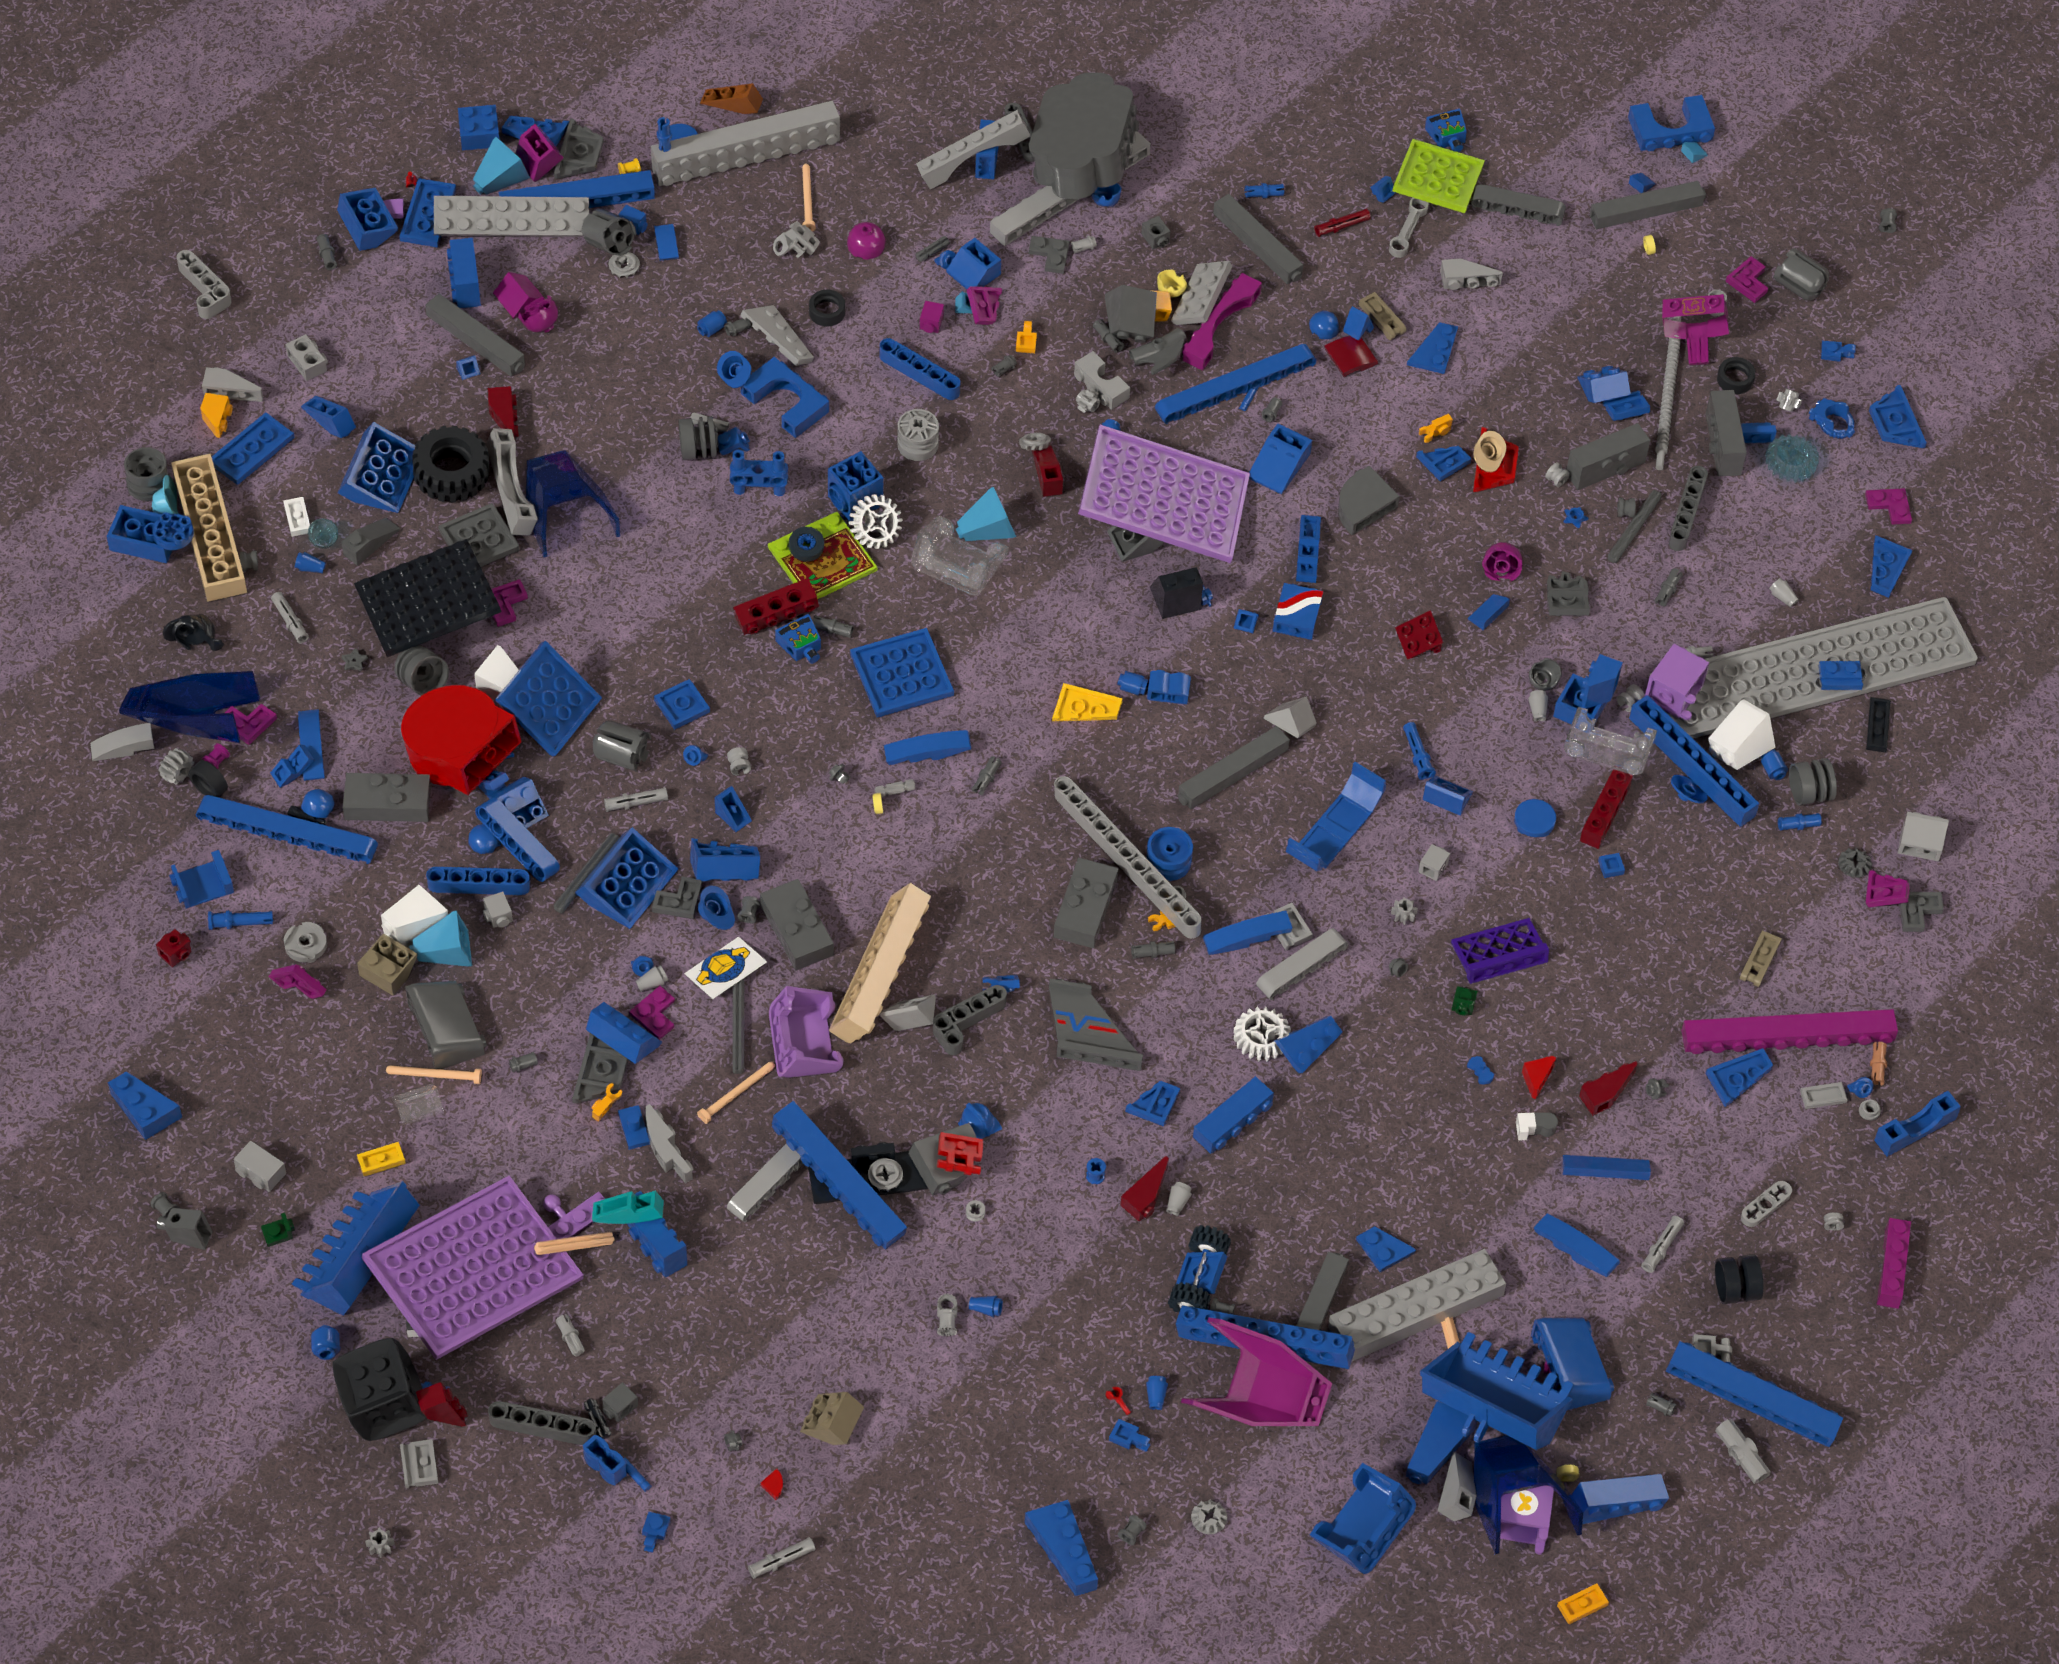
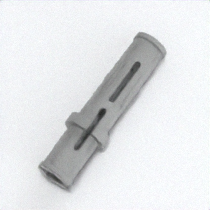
M282 592L274 593L271 596V600L285 620L286 628L293 633L299 644L305 643L309 639V635L304 630L301 619L296 617Z
M664 787L630 795L624 793L619 797L604 799L606 812L622 808L628 810L633 806L668 800V795Z
M1673 1216L1656 1244L1650 1247V1253L1641 1264L1645 1271L1653 1273L1660 1260L1665 1258L1667 1249L1684 1226L1682 1218Z
M808 1537L773 1555L767 1554L764 1559L748 1565V1570L753 1579L771 1570L774 1572L778 1570L777 1567L811 1551H815L814 1543ZM800 1549V1551L795 1552L787 1557H784L785 1555ZM776 1559H779L778 1561H776V1562H774V1563H772V1564H770V1565H768V1566L763 1567V1565H766V1564H768V1563H770V1562H772V1561H774V1560H776Z

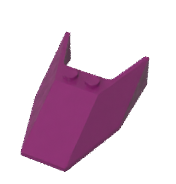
M1208 1318L1207 1322L1240 1349L1241 1355L1226 1397L1182 1398L1181 1403L1250 1426H1319L1333 1383L1280 1340L1222 1319Z

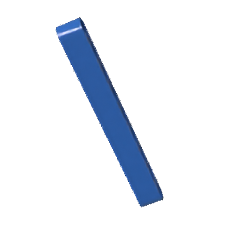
M1300 344L1166 397L1157 402L1155 410L1162 421L1168 424L1167 422L1177 421L1184 418L1187 414L1202 411V408L1207 406L1212 407L1219 404L1220 401L1235 398L1240 393L1245 394L1253 387L1252 384L1254 382L1262 387L1270 384L1275 379L1280 380L1293 372L1295 374L1303 371L1308 366L1313 367L1317 360L1306 344Z
M210 795L203 797L196 812V817L199 820H209V823L221 826L222 824L228 825V828L240 831L242 829L247 830L248 833L259 836L261 834L266 835L268 838L278 841L285 840L288 841L287 843L297 846H308L307 848L316 851H327L328 854L339 857L340 855L346 856L347 859L358 862L362 860L367 862L366 864L371 863L378 847L377 841L368 836Z

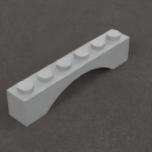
M1018 110L916 164L922 178L928 187L932 189L946 182L952 172L972 155L995 146L1015 145L1031 135L1026 123Z
M493 428L486 447L488 448L511 535H530L537 522V516L533 504L526 500L519 485L516 468V443L512 429Z

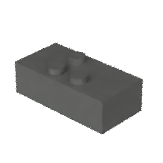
M1734 390L1711 391L1705 415L1711 440L1709 452L1714 456L1717 476L1741 475L1747 452Z
M1637 423L1571 450L1566 469L1570 472L1569 479L1576 489L1580 490L1614 475L1625 474L1629 469L1646 462L1650 444L1649 437Z
M346 773L343 800L345 820L428 822L431 797L430 775Z
M1078 857L1054 924L1053 938L1090 948L1095 947L1118 880V868Z
M799 879L760 893V906L795 971L834 956V943Z

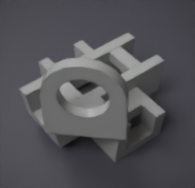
M796 221L789 226L790 230L783 232L773 243V250L777 256H783L791 249H794L797 252L796 257L799 258L805 251L811 256L820 241L807 226H802ZM780 241L783 245L781 252L778 251V243Z

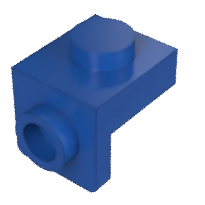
M737 427L719 435V452L725 455L738 448H742L745 452L749 451L748 443L750 440L748 435Z

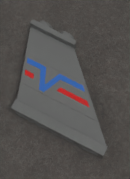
M1050 978L1049 992L1058 1041L1057 1057L1141 1071L1143 1054H1139L1091 995L1092 986L1082 982L1074 983L1063 979Z

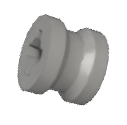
M1556 462L1548 469L1545 477L1548 480H1552L1554 485L1559 488L1569 479L1570 472L1562 469L1561 464Z

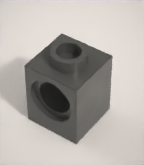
M1159 216L1142 223L1141 234L1153 250L1158 247L1163 248L1170 243V230Z
M623 1382L602 1399L604 1414L609 1419L614 1418L618 1423L638 1406V1397Z

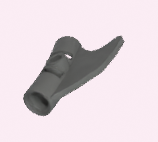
M1176 328L1168 334L1154 339L1152 342L1129 350L1130 359H1133L1135 363L1134 367L1143 363H1154L1151 369L1152 375L1167 368L1178 360L1183 346L1187 342L1186 335L1181 329Z

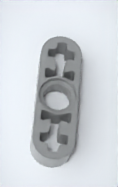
M1778 1181L1747 1205L1741 1214L1743 1224L1749 1227L1757 1226L1788 1201L1792 1193L1790 1184L1785 1181ZM1778 1189H1779V1190L1785 1189V1190H1786L1785 1194H1784V1193L1779 1194V1195L1777 1196V1199L1774 1197V1196L1777 1194ZM1767 1200L1771 1202L1772 1207L1764 1208L1760 1202ZM1757 1208L1758 1212L1756 1213L1755 1218L1748 1219L1747 1215H1752L1754 1212H1756Z

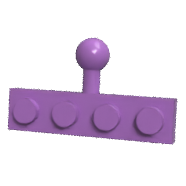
M598 1191L566 1214L560 1207L561 1202L558 1196L553 1194L546 1196L543 1201L544 1208L549 1212H554L559 1218L548 1228L556 1239L574 1237L594 1223L592 1221L593 1203L605 1198Z

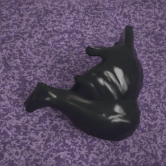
M203 614L181 616L169 622L163 629L165 640L177 641L187 650L191 649L189 645H198L204 641L209 644L213 651H218L224 646L222 640L215 639L214 625Z

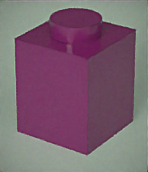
M925 300L920 316L921 330L927 333H939L944 317V304Z

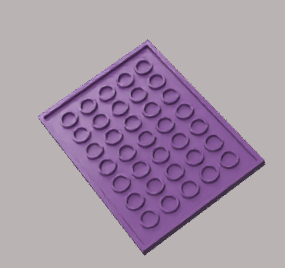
M1099 425L1078 514L1231 563L1250 473Z
M510 1176L362 1254L363 1261L435 1360L581 1281L584 1276L566 1251L542 1255L536 1254L534 1250L536 1242L554 1240L556 1237Z

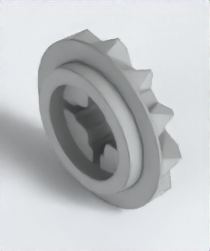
M630 252L622 256L613 255L609 260V269L612 275L616 274L619 278L621 276L628 278L629 275H635V272L639 270V259ZM627 261V266L621 268V265Z
M1030 433L1019 440V444L1022 449L1028 451L1042 450V448H1047L1051 444V438L1043 433Z
M879 1159L872 1163L868 1170V1179L871 1185L877 1187L879 1191L881 1189L889 1191L894 1187L897 1188L898 1184L902 1182V1168L892 1159ZM883 1169H885V1172H887V1174L889 1175L888 1181H886L882 1176Z
M1211 1499L1205 1502L1201 1501L1197 1506H1194L1191 1514L1194 1527L1204 1534L1220 1532L1226 1526L1228 1518L1226 1508H1223L1220 1502L1216 1503ZM1214 1510V1519L1210 1518L1205 1522L1206 1515L1204 1513L1209 1514Z

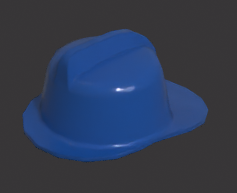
M729 351L720 357L717 364V373L728 386L739 388L748 381L752 370L749 361L739 352Z
M707 886L703 889L700 895L701 900L698 904V911L701 917L718 929L728 930L732 928L735 923V917L728 895L724 890L716 886Z
M980 1103L966 1104L961 1120L958 1122L959 1126L970 1123L976 1138L979 1139L1002 1130L998 1120L985 1105Z

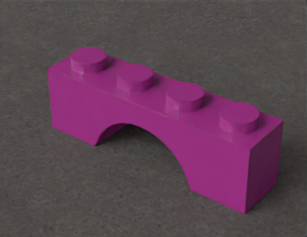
M1889 1218L1885 1228L1884 1260L1878 1288L1877 1305L1899 1309L1903 1298L1911 1221Z

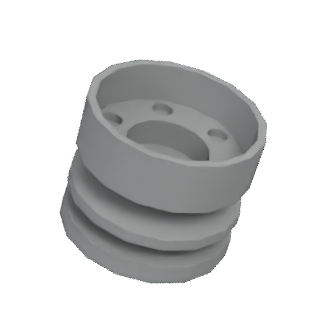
M912 409L905 412L898 421V450L904 457L914 461H924L931 458L939 447V423L936 416L923 409Z

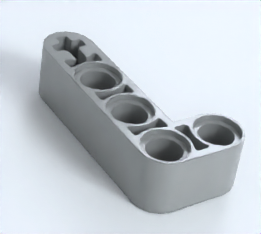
M189 250L180 251L177 254L179 271L202 293L196 300L199 316L204 319H210L231 305V295L228 286L193 252Z

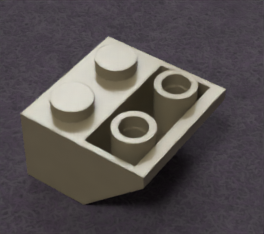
M383 933L357 963L359 976L394 996L408 979L418 955Z
M848 1392L818 1394L813 1401L809 1414L804 1419L800 1432L832 1445L847 1444L864 1406Z

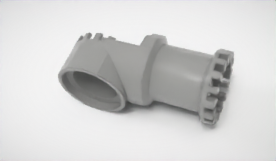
M947 1293L941 1295L937 1302V1316L939 1318L937 1334L940 1336H944V1334L945 1336L947 1334L948 1336L957 1334V1329L955 1328L957 1299L952 1294L949 1295ZM948 1300L953 1303V1307L951 1309H944L941 1303Z

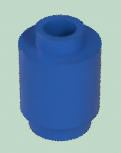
M719 310L716 312L712 311L698 321L697 329L702 336L710 337L724 328V325L727 323L726 317Z
M1125 671V674H1120L1117 685L1121 686L1120 690L1139 696V694H1145L1149 679H1145L1143 675Z
M1772 749L1761 756V763L1770 779L1781 780L1786 776L1788 768L1779 752Z

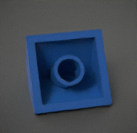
M1434 776L1426 782L1423 800L1461 816L1473 791Z

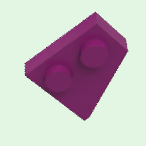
M970 286L966 291L975 324H993L996 321V310L999 308L1000 302H998V299L1002 293V288Z
M1873 870L1869 871L1866 905L1869 908L1908 902L1910 890L1908 881L1900 878L1895 879L1893 876L1886 874L1881 876Z

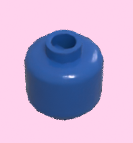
M323 1325L312 1332L311 1350L315 1356L322 1360H329L339 1353L341 1348L340 1335L335 1328Z

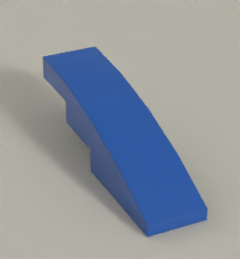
M1301 515L1296 581L1316 583L1320 516Z
M968 730L927 734L884 745L888 765H894L907 760L911 763L928 758L939 760L971 749Z
M1281 911L1223 927L1204 935L1203 940L1209 955L1248 948L1251 943L1269 941L1273 935L1290 933L1292 925L1287 911Z
M1548 1213L1534 1227L1537 1234L1551 1240L1553 1246L1570 1254L1572 1260L1605 1277H1608L1620 1263L1618 1258L1591 1238Z

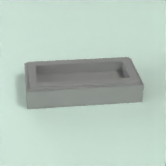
M1842 1082L1800 1088L1805 1109L1847 1103Z

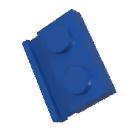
M1640 391L1603 401V405L1613 421L1650 413V405L1643 395H1640Z
M1860 661L1819 662L1821 690H1862Z

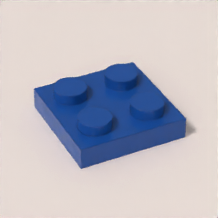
M690 679L654 696L655 703L674 730L710 713V707Z

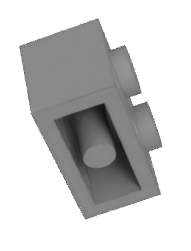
M251 1140L234 1158L235 1171L241 1177L251 1179L253 1184L259 1189L264 1188L268 1192L286 1175L284 1163Z

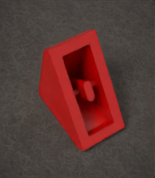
M1549 1056L1524 1062L1522 1074L1532 1098L1536 1099L1554 1068L1556 1057Z

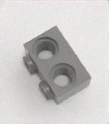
M306 334L285 344L287 356L306 381L327 372L326 364L328 360L324 353L320 354L315 341L310 340Z

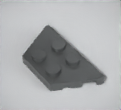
M570 118L560 151L564 158L556 165L554 178L559 179L596 171L604 144V137L593 133L586 126H579L576 124V120Z
M591 1033L574 1090L573 1103L605 1097L606 1088L610 1083L614 1084L610 1092L617 1094L621 1089L628 1059Z

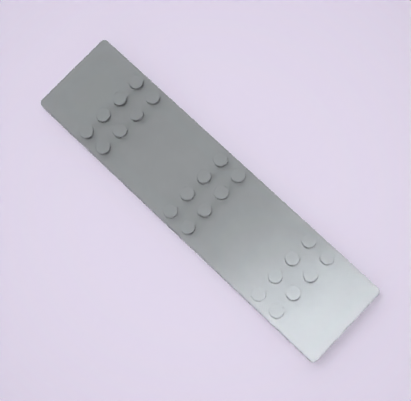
M1942 597L1706 658L1704 660L1709 662L1704 685L1696 695L1695 703L1690 704L1686 709L1691 712V719L1685 720L1681 717L1678 719L1669 713L1667 714L1689 736L1697 738L1712 734L1743 699L1767 712L1770 718L1972 666L1976 664L1977 655L1948 599ZM1860 661L1862 690H1821L1819 662Z

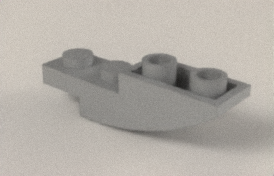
M648 1104L646 1106L647 1133L654 1155L665 1172L674 1169L686 1184L693 1179V1167L687 1159L684 1160L681 1157V1152L675 1145L674 1136L676 1133L670 1124L666 1125L658 1109L654 1110Z

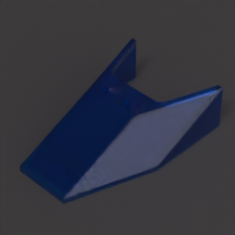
M566 450L527 460L526 500L533 504L537 522L533 532L544 558L547 557V509L550 506L591 496L605 510L616 537H620L619 518L604 492Z
M253 671L192 674L130 688L119 708V713L184 735L240 743L241 740L234 714H215V712L230 708L231 706L257 702L260 700Z
M1508 1435L1482 1440L1479 1443L1474 1442L1475 1506L1495 1554H1499L1502 1496L1540 1486H1551L1561 1496L1577 1536L1582 1535L1584 1512L1561 1480L1531 1447Z

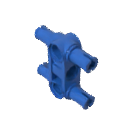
M738 449L733 452L729 481L734 485V493L738 495L744 494L745 486L773 487L774 495L783 496L785 494V486L788 482V464L784 461L783 452H774L773 461L744 460V452Z

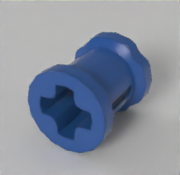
M1099 1158L1089 1160L1086 1166V1179L1091 1184L1102 1183L1105 1179V1162Z

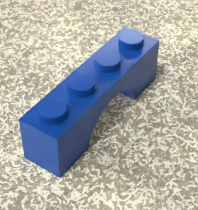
M1946 1091L1931 1099L1920 1112L1904 1121L1894 1119L1879 1127L1874 1141L1888 1157L1956 1120L1961 1106L1950 1092Z

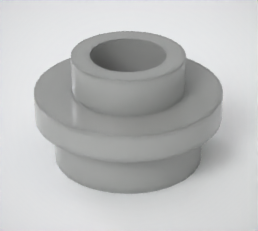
M1871 1099L1862 1102L1859 1107V1114L1866 1120L1877 1119L1881 1112L1879 1104ZM1866 1109H1872L1873 1112H1868Z

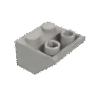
M1907 812L1900 833L1898 854L1939 861L1949 820L1938 816L1922 815L1918 812Z

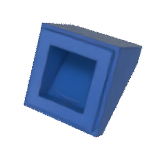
M1643 173L1633 174L1629 179V184L1640 193L1648 191L1655 185Z
M1239 609L1234 629L1253 633L1259 614Z

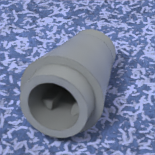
M1779 578L1769 588L1773 596L1790 608L1799 601L1786 580L1783 581Z
M1543 690L1532 691L1528 701L1534 721H1545L1548 696Z
M660 965L658 967L654 966L635 982L640 991L643 992L665 985L664 982L668 981V978Z
M1176 1182L1171 1187L1168 1208L1166 1210L1168 1213L1179 1216V1213L1192 1195L1190 1193L1191 1187L1181 1182Z

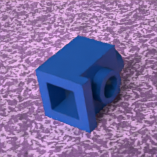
M625 205L618 216L631 221L635 226L637 235L640 232L644 233L647 228L646 213Z

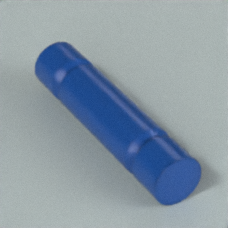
M1254 382L1252 384L1253 387L1247 392L1239 409L1247 410L1259 388L1258 383Z
M626 1457L623 1458L626 1464V1472L645 1492L652 1487L650 1483L630 1464Z

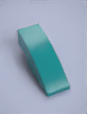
M656 1190L636 1196L632 1191L594 1202L592 1221L607 1224H628L663 1218L664 1200Z

